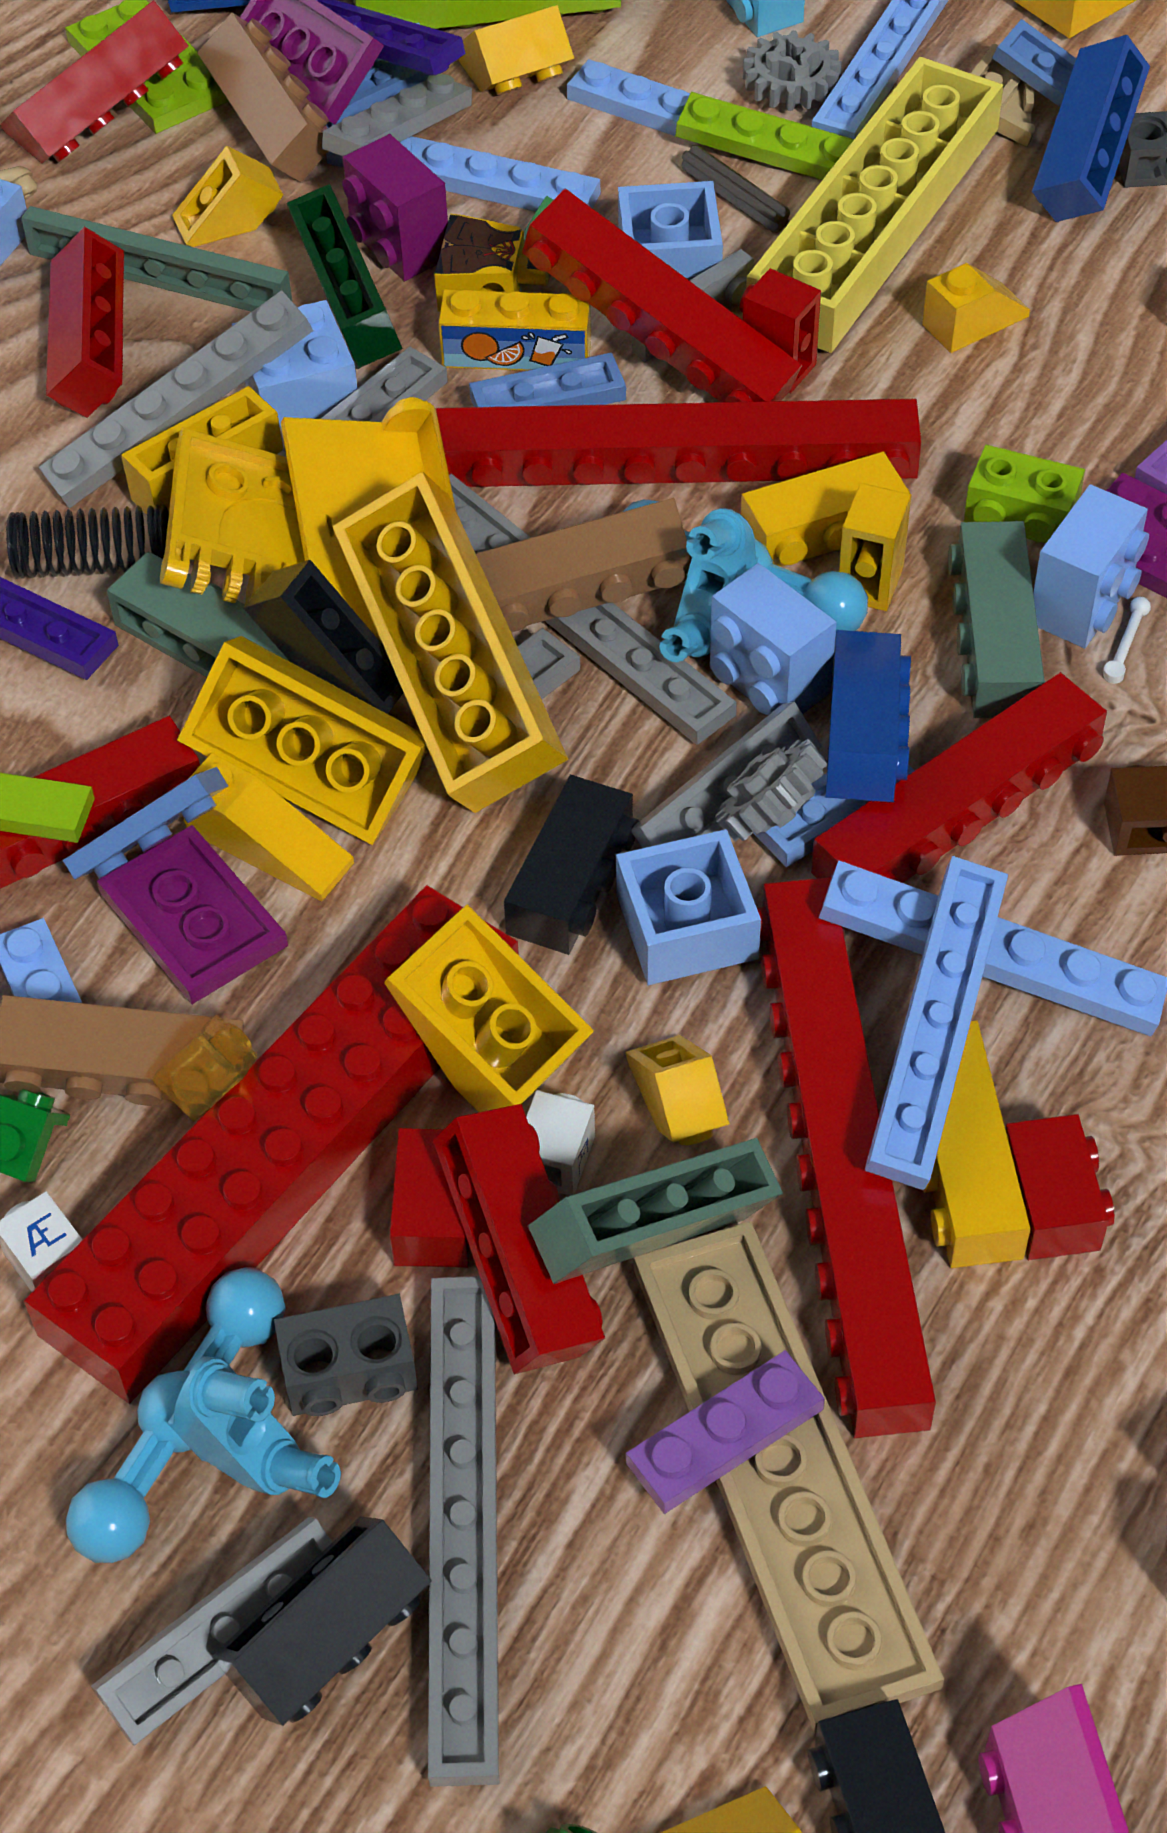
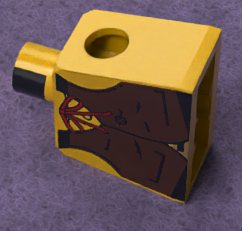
M450 213L434 274L437 311L441 312L444 290L519 292L521 284L547 286L549 273L537 269L530 262L529 258L522 254L524 231L520 227Z

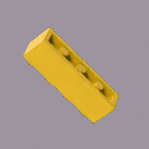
M978 1020L971 1021L933 1171L929 1183L923 1190L924 1193L933 1192L937 1208L931 1210L933 1239L937 1247H946L950 1269L1024 1260L1030 1234V1225Z

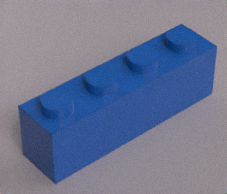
M1128 35L1080 48L1032 189V193L1038 202L1043 205L1055 222L1103 211L1150 69V65Z
M836 630L825 798L894 802L896 780L907 781L911 656L901 655V634Z

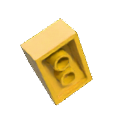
M468 904L384 982L453 1087L478 1112L523 1104L594 1032Z

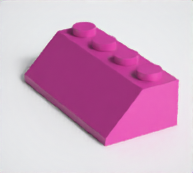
M1082 1684L1066 1687L991 1726L985 1752L979 1753L978 1761L984 1788L988 1796L998 1795L1006 1820L999 1822V1833H1129Z

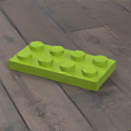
M124 0L119 5L98 14L89 15L81 21L65 27L67 41L82 57L147 6L149 2L147 0ZM184 37L183 39L189 47L178 55L183 64L163 80L157 73L144 82L149 91L129 106L155 134L229 102L198 55V51Z

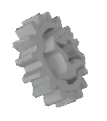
M791 31L789 35L783 36L775 32L773 33V40L770 42L759 38L757 39V48L748 47L747 58L743 60L746 91H755L754 99L756 101L764 100L765 98L770 99L769 107L775 108L779 103H785L788 111H793L794 107L798 105H803L806 109H810L814 99L824 103L827 99V93H831L841 78L842 62L838 61L839 51L829 50L828 40L818 43L814 42V34L812 33L808 34L805 38H798L797 31Z
M809 739L803 742L797 740L789 749L785 746L782 749L778 747L766 755L761 753L747 764V768L736 780L729 784L727 791L732 797L720 805L722 810L715 816L717 822L724 830L727 829L729 836L735 842L739 838L745 841L753 832L758 835L762 831L765 833L774 826L783 827L796 817V812L807 800L814 796L816 790L811 784L823 776L824 772L822 769L828 765V762Z

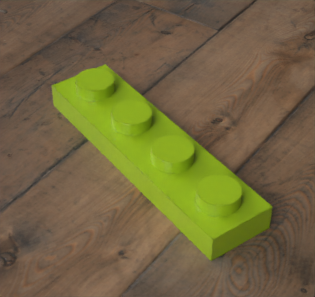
M691 92L677 121L675 137L820 180L824 179L854 141L852 138L695 92Z

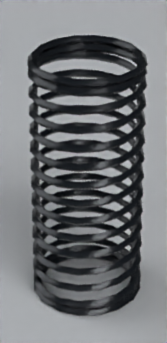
M159 504L156 505L155 509L152 505H149L147 508V523L151 553L163 559L169 511L164 504L161 506ZM138 505L135 511L140 559L145 555V529L143 511ZM128 506L124 508V531L128 552L126 568L121 555L122 532L119 509L117 507L112 509V530L116 551L114 568L110 559L108 512L104 507L100 510L101 538L105 556L103 569L98 559L97 516L93 508L89 510L88 527L93 555L91 570L87 562V531L84 511L80 508L76 516L77 537L81 555V565L78 570L75 562L74 519L72 511L67 509L65 512V536L70 559L68 571L63 562L64 534L62 517L60 512L55 510L53 513V534L58 559L56 572L52 565V529L49 513L44 510L41 515L42 542L46 559V568L43 572L40 565L41 537L37 513L32 511L29 517V531L35 563L33 573L28 565L29 533L27 518L23 512H11L7 519L6 541L9 565L13 576L16 579H23L28 574L29 577L34 578L39 573L44 578L51 572L54 577H57L61 571L65 576H70L72 571L80 576L84 569L89 575H93L96 569L102 575L105 574L108 568L115 574L119 567L125 573L136 563L133 555V524L130 508Z

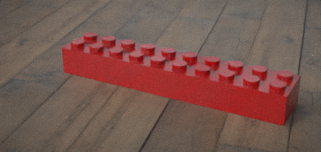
M428 885L408 903L24 1300L39 1338L128 1404H131L207 1321L205 1305L211 1286L225 1272L245 1267L256 1268L441 1068L384 982L463 908L462 906ZM486 922L519 955L518 941Z

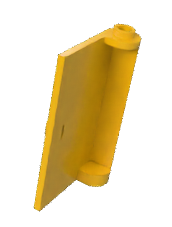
M416 397L404 398L398 401L386 413L382 422L283 417L281 421L305 561L311 560L381 643L380 636L332 526L422 471L450 496L455 507L436 408L431 403Z

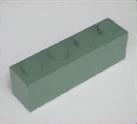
M1024 521L961 522L958 544L949 545V575H958L959 583L953 584V614L962 615L963 623H958L957 652L958 655H967L968 663L962 664L961 691L962 696H971L973 718H993L1045 683Z
M149 551L107 589L115 626L205 677L208 676L223 643L239 636H243L288 660L243 609L245 604L236 600V603L223 601L222 588L209 583L202 595L190 592L191 574L189 573L182 589L160 584L163 559Z
M754 1138L565 1197L529 1224L528 1227L553 1284L741 1222L781 1196L783 1191L758 1138Z

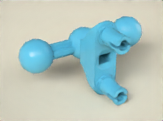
M643 499L632 502L623 512L660 501ZM719 508L705 516L701 526L693 528L690 532L684 530L687 538V552L692 559L674 627L668 628L663 632L661 637L665 640L660 642L659 648L663 657L671 662L683 661L688 656L699 658L709 655L712 596L757 563H760L837 622L836 630L856 631L860 628L868 613V596L861 582L849 573L830 571L819 574L814 579L773 564L766 546L755 539L753 529L748 521L732 509Z
M245 1267L228 1271L211 1286L205 1305L206 1316L211 1329L184 1371L158 1375L142 1391L137 1416L143 1434L113 1479H103L87 1483L71 1499L66 1517L67 1536L75 1551L94 1563H114L128 1559L144 1544L150 1524L149 1509L144 1497L173 1453L192 1450L202 1461L210 1463L240 1484L269 1495H280L288 1489H293L327 1498L337 1489L341 1477L340 1466L338 1463L333 1462L334 1459L331 1456L299 1449L295 1440L271 1414L275 1394L272 1387L266 1385L268 1382L259 1378L237 1375L229 1366L240 1347L245 1348L266 1343L276 1333L274 1320L284 1317L286 1306L282 1291L277 1281L261 1270Z

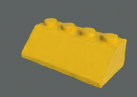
M243 636L223 643L177 741L207 757L213 753L256 775L281 797L370 845L375 844L406 795L429 751L420 731Z

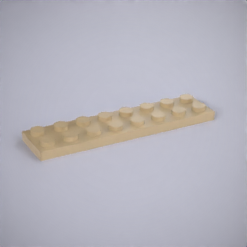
M749 1221L634 1257L635 1274L689 1412L784 1350L788 1352L825 1398L824 1409L716 1480L813 1731L817 1732L818 1721L895 1699L902 1703L942 1689L944 1677L752 1222Z

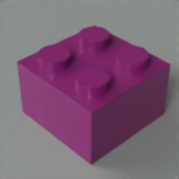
M391 134L343 156L345 178L342 181V186L348 200L349 216L346 221L355 241L358 243L363 242L376 255L383 267L390 268L404 282L436 266L448 225L445 182Z

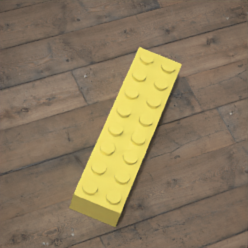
M919 57L747 275L746 288L752 283L756 284L771 268L820 289L821 302L817 348L832 353L997 132L1004 85Z

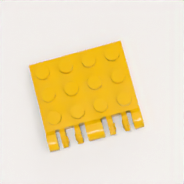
M182 427L176 442L166 546L161 565L160 584L182 589L188 575L191 559L195 561L190 579V592L201 595L204 593L210 582V566L213 565L227 569L222 585V599L230 603H236L243 574L250 575L246 589V605L273 571L304 562L305 557L287 457Z

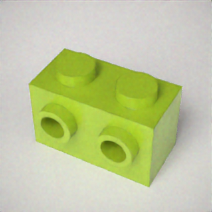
M985 444L968 485L963 522L1024 521L1026 539L1047 543L1079 500L1085 469Z

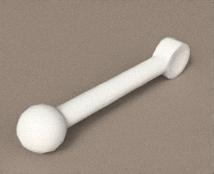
M1136 597L1130 603L1132 614L1113 661L1107 662L1104 666L1103 677L1109 683H1120L1124 679L1126 668L1123 663L1141 618L1146 616L1151 610V604L1145 597Z

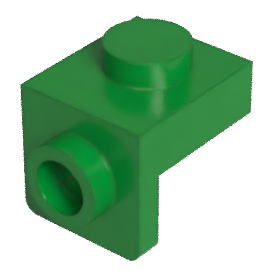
M25 1089L20 1090L18 1096L0 1094V1173L24 1182L36 1181L54 1125L67 1126L71 1115L52 1108L55 1097L42 1092L34 1093Z

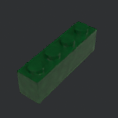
M327 184L287 202L286 204L358 369L402 350L403 348L331 185Z

